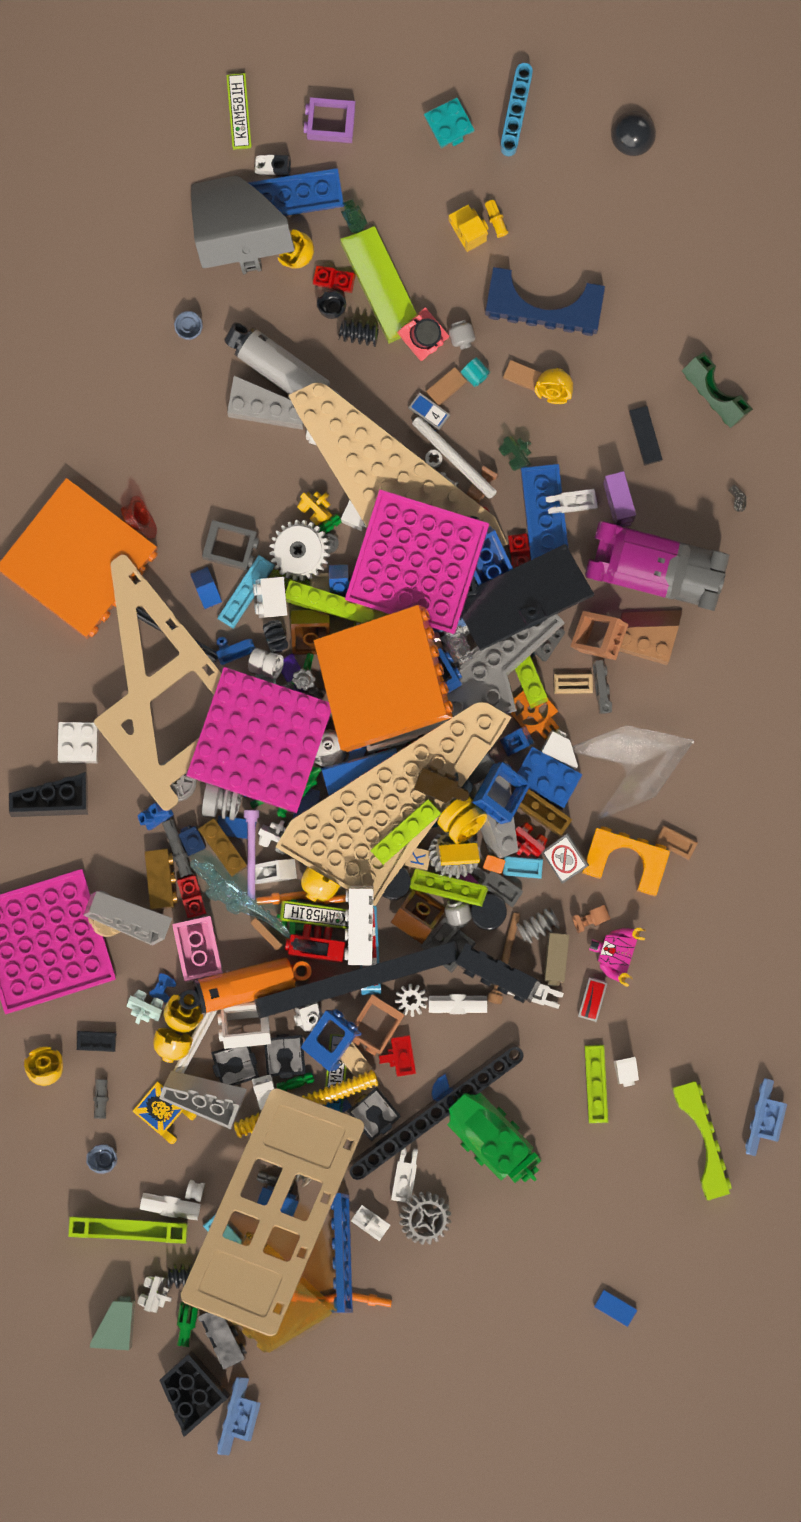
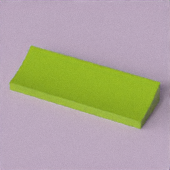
M375 226L341 238L343 250L388 344L400 339L401 337L397 331L417 313Z

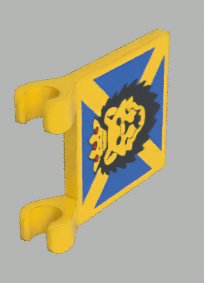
M157 1081L133 1112L166 1141L174 1144L177 1138L167 1131L181 1113L190 1120H194L197 1115L159 1099L163 1086Z

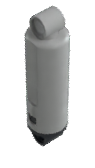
M235 322L224 338L225 343L229 347L236 349L234 354L236 357L288 394L312 383H322L328 387L330 386L329 380L254 327L249 331L245 325Z

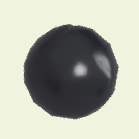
M325 291L321 297L317 298V308L321 315L327 319H336L346 310V299L337 291Z

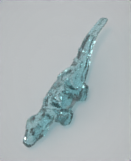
M197 860L191 861V868L210 886L209 890L205 892L207 897L215 901L220 900L226 904V909L233 914L238 915L242 912L264 920L287 938L290 937L288 929L277 920L276 916L271 915L269 910H265L262 905L257 904L235 882L222 878L210 862L199 863Z

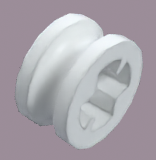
M430 450L425 456V463L432 468L439 467L442 463L441 453L437 450ZM432 455L434 457L437 455L439 457L437 458L438 462L435 463L433 461L432 463H430L429 456Z

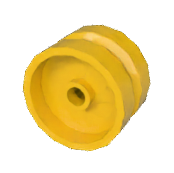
M470 796L464 802L456 799L442 812L438 819V825L444 832H449V837L455 844L464 843L473 837L482 828L487 819V814L472 803L473 799Z

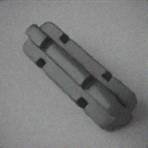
M260 1171L257 1176V1181L266 1182L267 1185L273 1187L276 1186L279 1177L271 1174L267 1175L263 1171ZM292 1183L289 1193L293 1191L294 1183Z

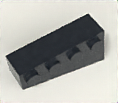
M86 772L73 777L62 778V780L44 783V785L9 793L10 816L88 815V777Z
M467 943L455 963L464 970L463 974L471 978L477 976L481 978V983L489 987L493 984L498 987L497 991L505 995L509 992L515 995L513 999L523 1004L525 1001L531 1003L541 984L539 980L516 968H511L508 964L498 959H493L492 956L483 951H477Z

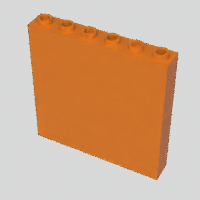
M66 478L0 561V573L88 639L90 636L94 637L99 631V624L102 621L106 622L111 615L110 610L114 606L116 607L111 562L120 555H126L140 574L143 575L146 571V564L149 561L153 562L157 557L158 549L157 546ZM134 573L129 576L132 581L137 577Z
M416 605L314 640L340 750L349 752L453 718V705L448 700L447 693L449 690L442 676L444 675V670L438 661L439 650L434 645L433 638L435 635L428 621L430 620V615L424 607Z

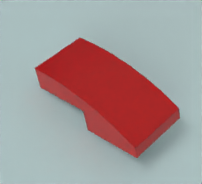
M316 266L313 285L352 293L356 275L352 272L337 271L335 268Z
M527 533L508 536L511 563L514 569L531 560Z
M193 874L177 879L187 918L206 914L196 875Z

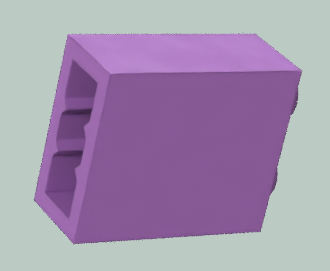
M623 471L605 476L603 485L614 524L628 527L631 525V522H634L636 513L625 473Z

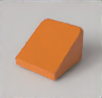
M487 855L483 868L500 874L502 873L505 860Z

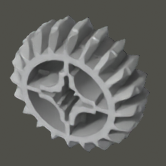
M443 831L442 835L437 834L429 846L431 866H435L436 872L441 870L442 876L448 874L449 878H451L452 875H455L457 879L460 877V874L464 877L467 876V872L471 874L474 868L476 869L478 863L441 866L439 845H453L455 842L449 837L447 832ZM471 837L461 844L477 843L478 845V841H473L474 838Z
M420 1192L419 1198L416 1195H412V1202L408 1199L406 1200L408 1206H402L405 1213L399 1214L403 1218V1220L399 1221V1224L404 1226L401 1230L407 1233L406 1237L408 1239L412 1238L414 1243L419 1240V1243L423 1245L425 1240L428 1244L432 1243V1239L438 1242V1235L445 1237L442 1231L449 1230L446 1224L451 1223V1220L447 1218L451 1216V1212L446 1211L449 1205L444 1204L445 1200L443 1198L439 1199L437 1194L432 1196L430 1192H427L426 1195ZM433 1204L437 1208L425 1210L422 1205ZM417 1210L416 1217L412 1219L414 1211ZM424 1214L428 1216L427 1223L422 1220ZM439 1217L438 1223L434 1227V1221ZM417 1227H426L428 1229V1232L421 1233L415 1231L414 1229Z

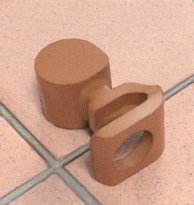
M483 465L481 468L482 477L488 483L496 480L498 474ZM474 484L471 485L466 494L478 504L485 496Z
M605 905L589 911V915L584 917L579 915L572 917L578 934L583 932L585 927L590 924L597 926L611 919Z

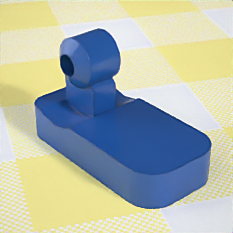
M219 637L217 645L220 650L216 654L220 664L224 665L251 654L255 646L252 639L229 646L225 637Z

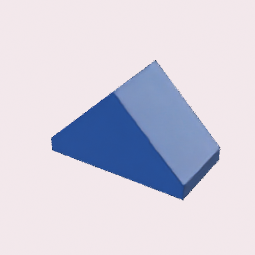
M208 567L190 574L204 610L222 603Z
M526 726L500 739L507 756L534 744Z

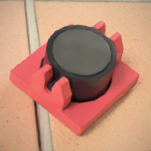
M426 307L397 331L398 335L420 361H423L429 354L435 352L449 337Z

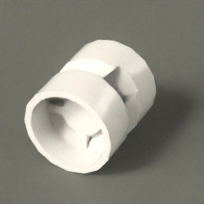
M256 648L250 655L248 669L252 673L263 674L276 679L282 671L284 659L280 654L268 653L266 650Z

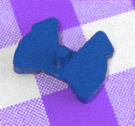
M160 973L159 982L149 994L153 998L163 1000L164 1003L168 1002L170 997L164 990L166 987H176V983L168 975Z

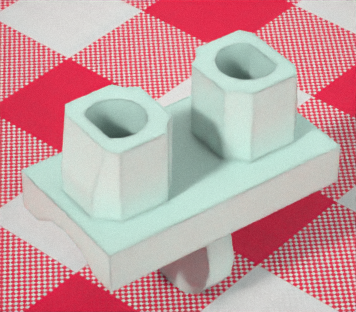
M137 990L133 996H130L127 1007L132 1009L131 1015L137 1017L135 1021L137 1024L141 1020L149 1022L150 1018L159 1021L163 1001L153 998L151 1004L144 1002L147 994Z

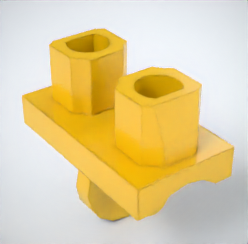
M308 491L300 496L302 499L297 507L303 513L312 508L315 513L311 516L310 520L315 525H319L333 516L326 509L331 505L326 500L329 497L327 493L321 495L317 491L313 496Z

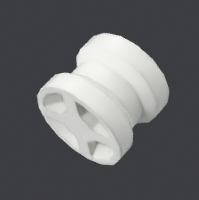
M190 1180L185 1198H194L196 1201L201 1202L205 1183L198 1184L194 1180Z

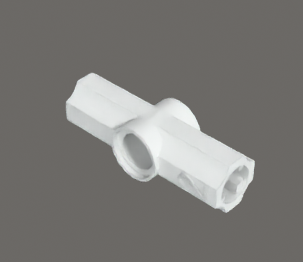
M465 994L429 996V1013H487V996H467Z
M143 1193L140 1209L157 1212L168 1217L198 1220L201 1204L184 1201L181 1198Z

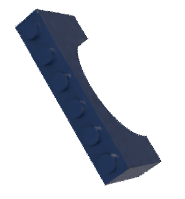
M493 267L485 315L493 320L503 318L511 323L521 321L526 322V325L537 326L539 324L545 325L544 327L547 329L562 328L565 332L574 333V331H580L583 335L593 336L598 331L605 286L586 283L583 294L573 304L562 309L544 310L528 304L518 295L512 283V270Z

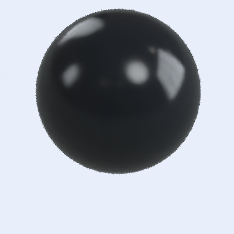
M637 111L626 112L619 116L611 129V139L614 146L621 153L629 156H638L646 153L653 146L656 138V129L652 120L647 115Z

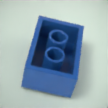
M491 526L488 528L474 573L477 586L513 569L496 531Z
M534 747L530 749L518 771L531 784L529 789L562 810L583 775Z

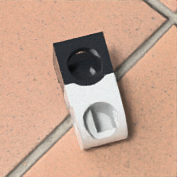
M289 155L256 156L255 173L260 175H282L283 177L290 176L291 159Z

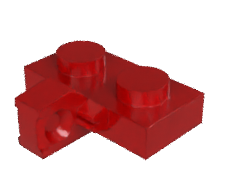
M410 1035L391 1038L392 1049L388 1050V1055L378 1056L379 1064L390 1063V1067L395 1066L396 1077L416 1074Z

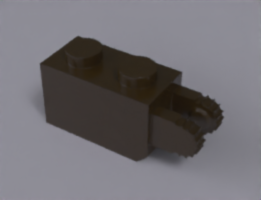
M431 765L422 767L414 785V790L444 803L450 802L452 797L463 802L468 800L469 792L458 785L459 781L455 780L456 776L447 772L445 775L438 773L439 769Z

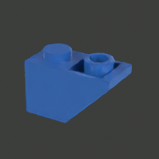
M329 565L330 593L346 597L349 588L348 565Z

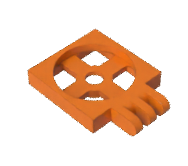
M523 691L514 698L515 704L519 700L524 706V711L518 716L515 712L510 714L521 728L527 727L530 735L537 731L545 740L547 735L543 731L546 730L550 733V725L555 730L559 729V726L552 719L558 713V710L549 699L545 702L548 705V713L543 718L539 713V708L543 704L535 706V711L530 713L528 712L529 703ZM527 717H533L538 724L527 725L523 721Z

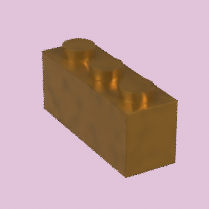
M528 789L518 807L559 837L562 836L573 820L530 789Z
M214 818L198 829L231 877H234L248 867Z
M168 849L145 851L150 909L175 908L174 903H178L177 892H173L172 884H176L175 873L171 872L170 865H174L173 854L169 853Z

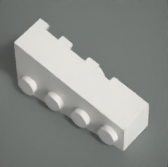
M350 886L349 890H346V902H349V910H346L345 920L349 921V929H345V941H349V948H345V960H348V965H372L374 886Z

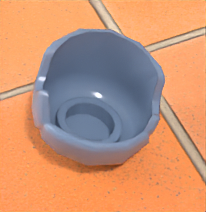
M184 311L175 319V332L183 339H195L202 332L203 321L197 313Z
M106 1144L96 1145L87 1153L86 1163L89 1168L99 1174L112 1171L118 1160L115 1150Z

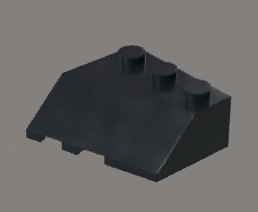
M190 1351L159 1380L174 1411L176 1421L180 1425L183 1437L190 1433L230 1396V1393L193 1351Z

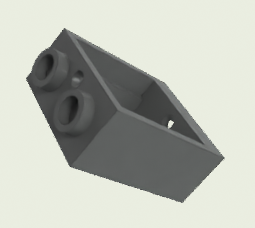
M212 520L202 558L203 560L247 571L248 567H252L254 556H252L253 548L257 549L259 538H257V532ZM219 529L250 537L243 562L213 555Z

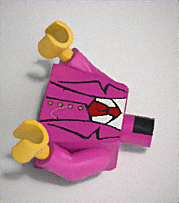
M621 928L611 931L609 935H605L603 942L592 939L589 947L590 951L600 953L597 961L607 977L620 982L626 987L629 986L625 983L626 978L633 979L627 974L637 939L645 940V938L639 936L641 931H646L642 928Z

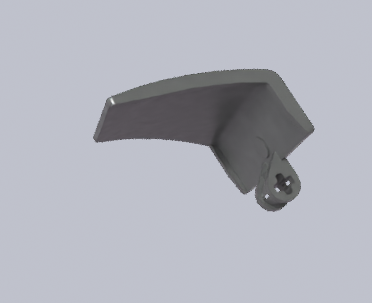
M230 176L191 185L194 240L202 268L239 262L244 275L250 271H262L260 259L262 257L294 251L287 218L259 191L239 176Z

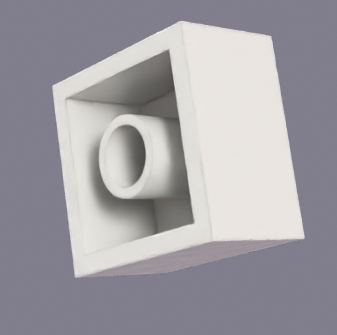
M284 577L255 580L253 594L257 595L255 613L259 615V618L287 615Z
M59 722L58 761L60 763H98L99 729L95 724Z

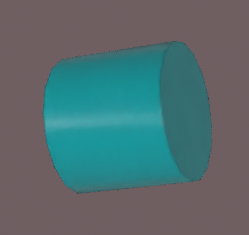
M476 357L463 368L461 374L473 387H476L489 377L488 375L491 371Z

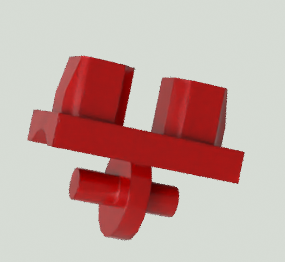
M527 822L521 827L518 826L515 829L519 848L516 854L520 856L524 852L529 856L532 853L538 858L545 849L544 846L547 838L542 834H539L536 839L529 834L533 828Z

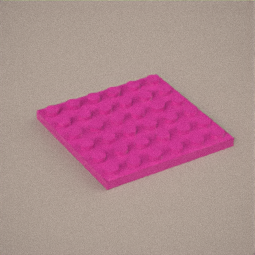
M379 489L345 600L388 614L420 605L429 612L430 620L428 621L430 627L455 634L490 524Z
M224 667L186 776L297 813L331 714L329 702Z
M83 869L0 895V1000L5 1015L117 980L104 937L94 931V928L88 921V917L83 915L91 896Z

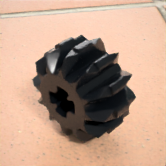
M272 620L263 624V631L270 651L272 653H279L288 649V642L281 622L279 620Z

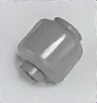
M465 320L451 324L452 328L449 329L448 333L452 345L460 347L461 350L471 347V342L476 339L472 325L466 323Z
M451 899L445 906V914L450 925L461 928L466 926L467 922L472 918L469 903Z

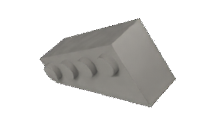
M236 376L233 377L227 411L228 417L303 430L304 424L296 413L291 400Z
M499 775L487 795L503 808L507 805L511 795L509 782ZM483 782L473 785V789L469 793L472 799L476 796ZM487 814V819L481 828V832L490 855L503 858L518 852L514 817L511 822L500 824Z
M101 890L91 894L83 914L90 919L152 946L165 939L172 920L171 917L126 902L123 899L112 897L107 892Z
M171 1071L159 1099L231 1129L247 1089Z

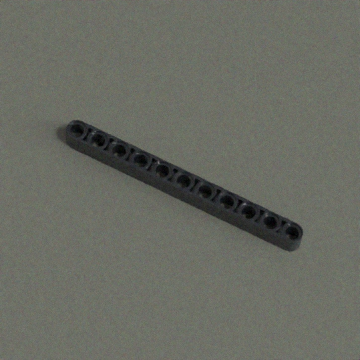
M454 941L255 999L254 1003L258 1017L261 1019L456 962L460 955L457 942Z
M515 1044L507 1045L354 1158L348 1166L351 1177L355 1180L365 1178L449 1116V1108L453 1104H447V1098L455 1096L456 1101L454 1103H456L465 1094L462 1092L464 1085L469 1084L472 1087L470 1092L466 1094L477 1095L518 1065L524 1057L520 1047ZM512 1050H518L516 1058L509 1057ZM497 1061L503 1063L502 1068L499 1070H495L493 1067ZM481 1073H487V1078L484 1081H478V1076ZM433 1108H440V1113L437 1116L431 1115ZM417 1120H425L422 1127L418 1128L415 1126ZM402 1131L409 1132V1136L406 1139L399 1137ZM391 1142L393 1143V1148L389 1151L384 1150V1145ZM371 1154L378 1155L375 1162L368 1161ZM355 1166H361L362 1171L355 1174L352 1172Z

